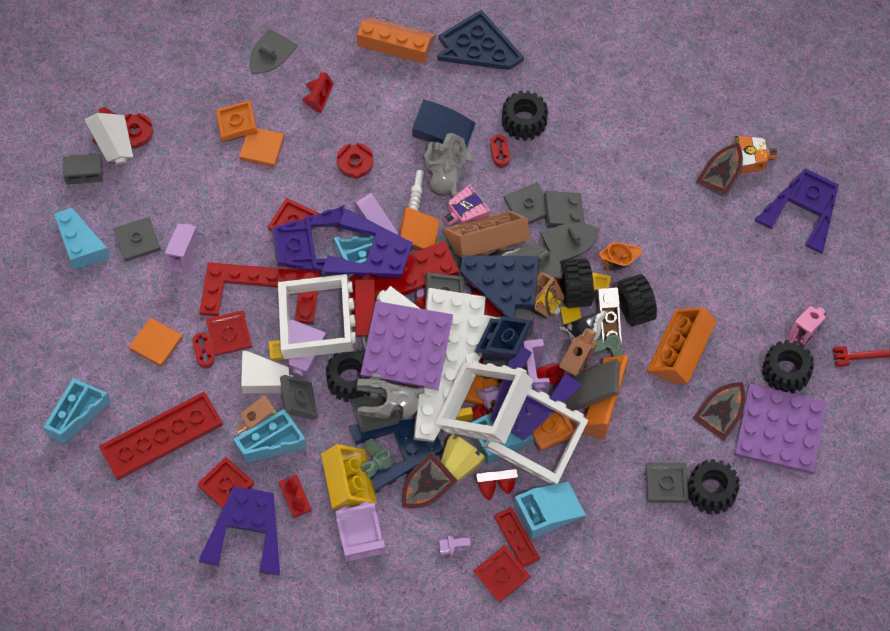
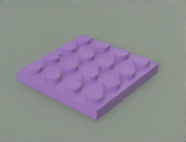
M376 301L361 377L370 378L373 374L381 375L380 379L387 382L439 391L453 314Z
M750 384L735 456L813 474L827 402Z

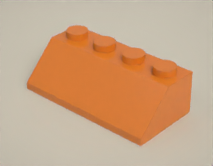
M367 17L362 20L357 32V46L425 64L436 34Z
M705 307L675 309L647 368V372L674 384H688L717 320Z
M627 355L604 358L603 364L614 359L620 362L618 395L626 372L629 357ZM618 395L585 407V409H588V412L583 417L588 422L582 432L583 434L605 440Z

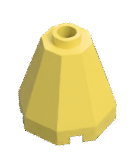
M452 434L447 440L441 462L459 482L481 467L486 458L482 453L477 455L475 453L477 449L458 436L456 438Z

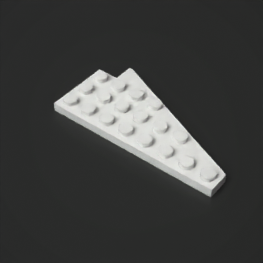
M428 288L425 309L453 314V320L439 391L424 388L425 392L417 396L418 408L415 416L413 440L427 442L435 440L440 431L435 422L463 362H478L481 358L475 352L490 319H500V317L484 315V296Z

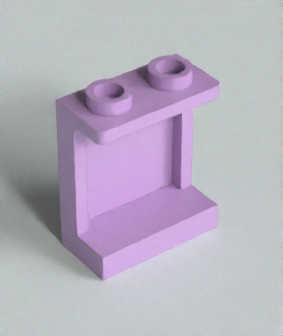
M543 339L524 341L523 347L532 352L523 367L527 371L526 374L534 380L531 385L532 390L548 394L549 378L538 379L535 363L542 362Z
M363 502L355 507L344 506L335 511L346 562L385 554V545L380 531L375 503Z

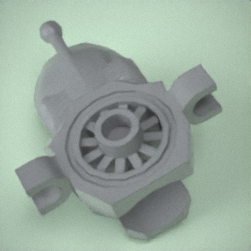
M454 133L447 134L443 144L430 142L427 152L424 154L426 168L433 173L429 181L432 190L441 195L451 193L455 197L458 194L456 188L462 177V167L467 161L474 162L475 155L467 153L464 139Z
M373 374L369 379H358V391L371 393L370 398L378 399V394L385 397L386 402L384 405L378 407L362 406L358 408L359 415L374 419H389L396 410L402 412V419L410 418L417 411L418 394L425 392L422 387L418 389L393 385L381 380V375Z

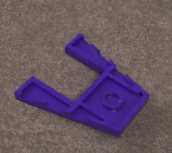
M804 169L755 218V222L772 229L787 201L794 203L820 216L805 246L823 254L839 184L808 169Z
M344 205L337 209L323 211L315 216H307L299 221L295 220L273 227L272 232L277 264L279 266L322 272L326 259H316L311 228L340 226L339 224L345 210Z
M345 209L339 224L340 228L374 236L372 246L365 264L328 255L322 269V275H327V273L337 275L358 274L361 277L377 275V277L402 278L413 242Z
M521 346L518 355L508 360L507 366L511 369L523 368L532 352ZM565 374L549 399L554 402L560 401L564 403L582 384ZM502 379L501 388L490 418L493 422H495L513 383L512 380ZM526 396L511 429V433L524 441L555 411Z
M234 486L199 558V563L219 566L226 527L265 533L266 538L259 573L280 576L274 493Z

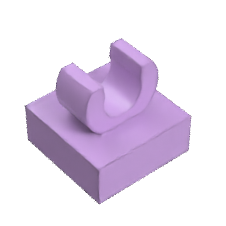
M494 385L477 390L478 398L484 400L486 408H491L490 402L494 400L495 405L500 387Z

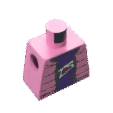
M469 185L448 202L449 214L444 216L443 220L448 227L456 222L462 224L490 216V209L472 186Z
M809 307L794 322L787 337L789 343L796 341L797 345L803 344L806 347L820 331L826 319L825 310L820 307L817 309Z

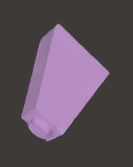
M372 193L356 202V214L398 235V232Z
M189 223L177 224L165 251L169 271L188 274L198 237L196 226Z
M292 319L290 320L291 344L327 340L326 332ZM319 355L289 359L291 374L296 378L304 377L308 379Z

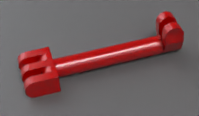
M847 346L834 347L832 349L833 353H841L834 355V360H842L835 362L836 367L849 366V360L890 357V349L849 353Z

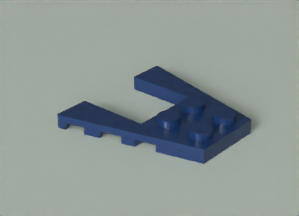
M415 419L399 420V424L363 433L360 432L358 424L349 425L355 445L365 443L371 438L377 439L393 433L404 458V462L392 465L387 469L377 470L374 476L369 477L375 494L380 492V489L384 486H390L404 474L408 475L431 451L436 456L444 453L438 435L433 442L413 440Z

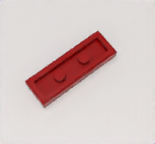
M355 280L356 337H369L375 308V280Z
M512 507L494 515L496 523L519 563L526 567L539 561L540 557Z

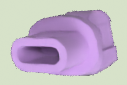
M447 536L448 539L439 540L440 555L449 554L450 557H453V552L466 551L471 546L470 538L453 539L452 536Z

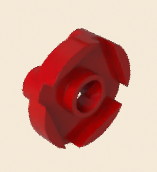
M142 113L124 115L131 147L136 149L147 144L154 133L151 120ZM139 128L138 132L132 133L131 129Z
M356 143L357 145L347 144L337 154V166L345 176L359 179L367 175L373 167L372 151L361 143ZM352 158H353V159L359 158V160H358L359 162H358V163H352V160H351V159H352Z

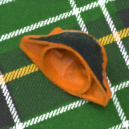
M615 242L599 253V257L603 264H605L606 270L618 271L628 267L643 251L639 246Z

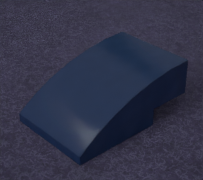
M423 99L412 128V136L443 144L446 135L454 133L464 139L467 149L475 122L448 107Z
M501 316L500 319L491 318L475 352L483 360L505 361L515 358L533 322L531 320Z

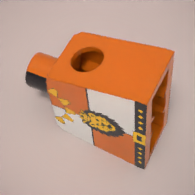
M735 136L733 144L739 143L743 152V166L740 174L764 170L767 167L768 160L777 159V149H766L765 139Z

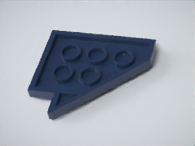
M482 10L439 35L440 42L447 49L437 54L438 61L510 70L524 61V56Z
M462 255L461 275L505 317L515 318L516 308L535 309L539 256Z

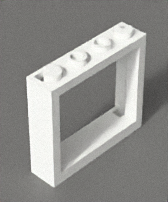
M347 274L278 282L280 342L284 359L354 351L353 343H356V333L352 331V327L356 324L355 316L351 315V310L354 309V300L350 298V293H353L352 281L348 280ZM342 288L345 338L291 344L289 294Z
M476 361L472 363L463 362L435 424L448 434L505 444L534 380L522 368L511 369L505 365L497 367L491 363L484 365ZM476 375L513 381L493 426L455 420Z
M531 386L527 394L528 397L577 423L554 473L500 443L486 440L483 448L543 481L555 485L558 484L588 420L583 417L584 414L581 412L567 409L566 404L560 401L554 402L549 399L550 396L541 391L536 392L532 390Z

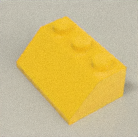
M336 444L321 453L332 509L339 510L344 506L355 507L363 502L377 504L371 481L366 471L363 472L361 469V464L368 461L365 449Z

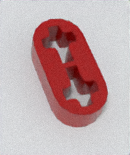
M501 134L494 135L491 138L490 144L493 162L497 167L504 168L510 162L507 139ZM496 141H500L501 148H498ZM499 154H502L504 161L499 159Z
M198 333L192 339L197 363L201 368H210L215 362L210 338L206 333ZM199 339H203L204 348H201ZM203 353H206L208 362H204Z
M550 363L538 368L536 373L538 379L549 378V385L562 379L565 370L559 367L560 364Z

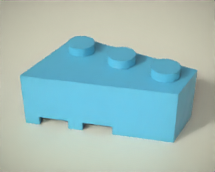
M73 208L54 213L73 270L110 258L107 247Z
M352 236V239L334 238V249L338 258L365 264L374 236H370V238ZM347 274V277H351L356 274Z
M73 378L44 425L47 437L66 444L111 403L108 393Z
M285 409L233 439L235 449L245 463L307 448L306 439Z

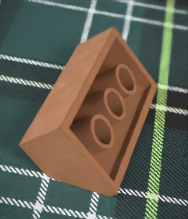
M511 210L444 228L445 235L454 253L461 258L462 255L489 254L491 250H503L509 245H521L524 241L530 240L528 218Z

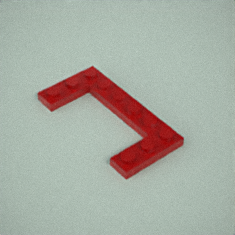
M208 262L199 313L203 316H219L224 283L278 288V282L318 278L321 276V272ZM318 291L298 293L294 321L314 325Z

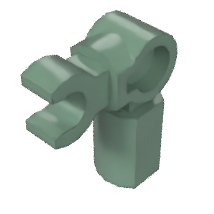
M610 335L605 341L603 339L596 340L598 345L593 355L605 352L606 348H609L610 353L613 352L614 356L625 355L621 352L623 348L618 335Z
M373 438L364 443V449L373 457L372 461L361 464V469L363 472L366 471L368 478L374 476L377 470L387 469L393 465L390 452L384 450Z

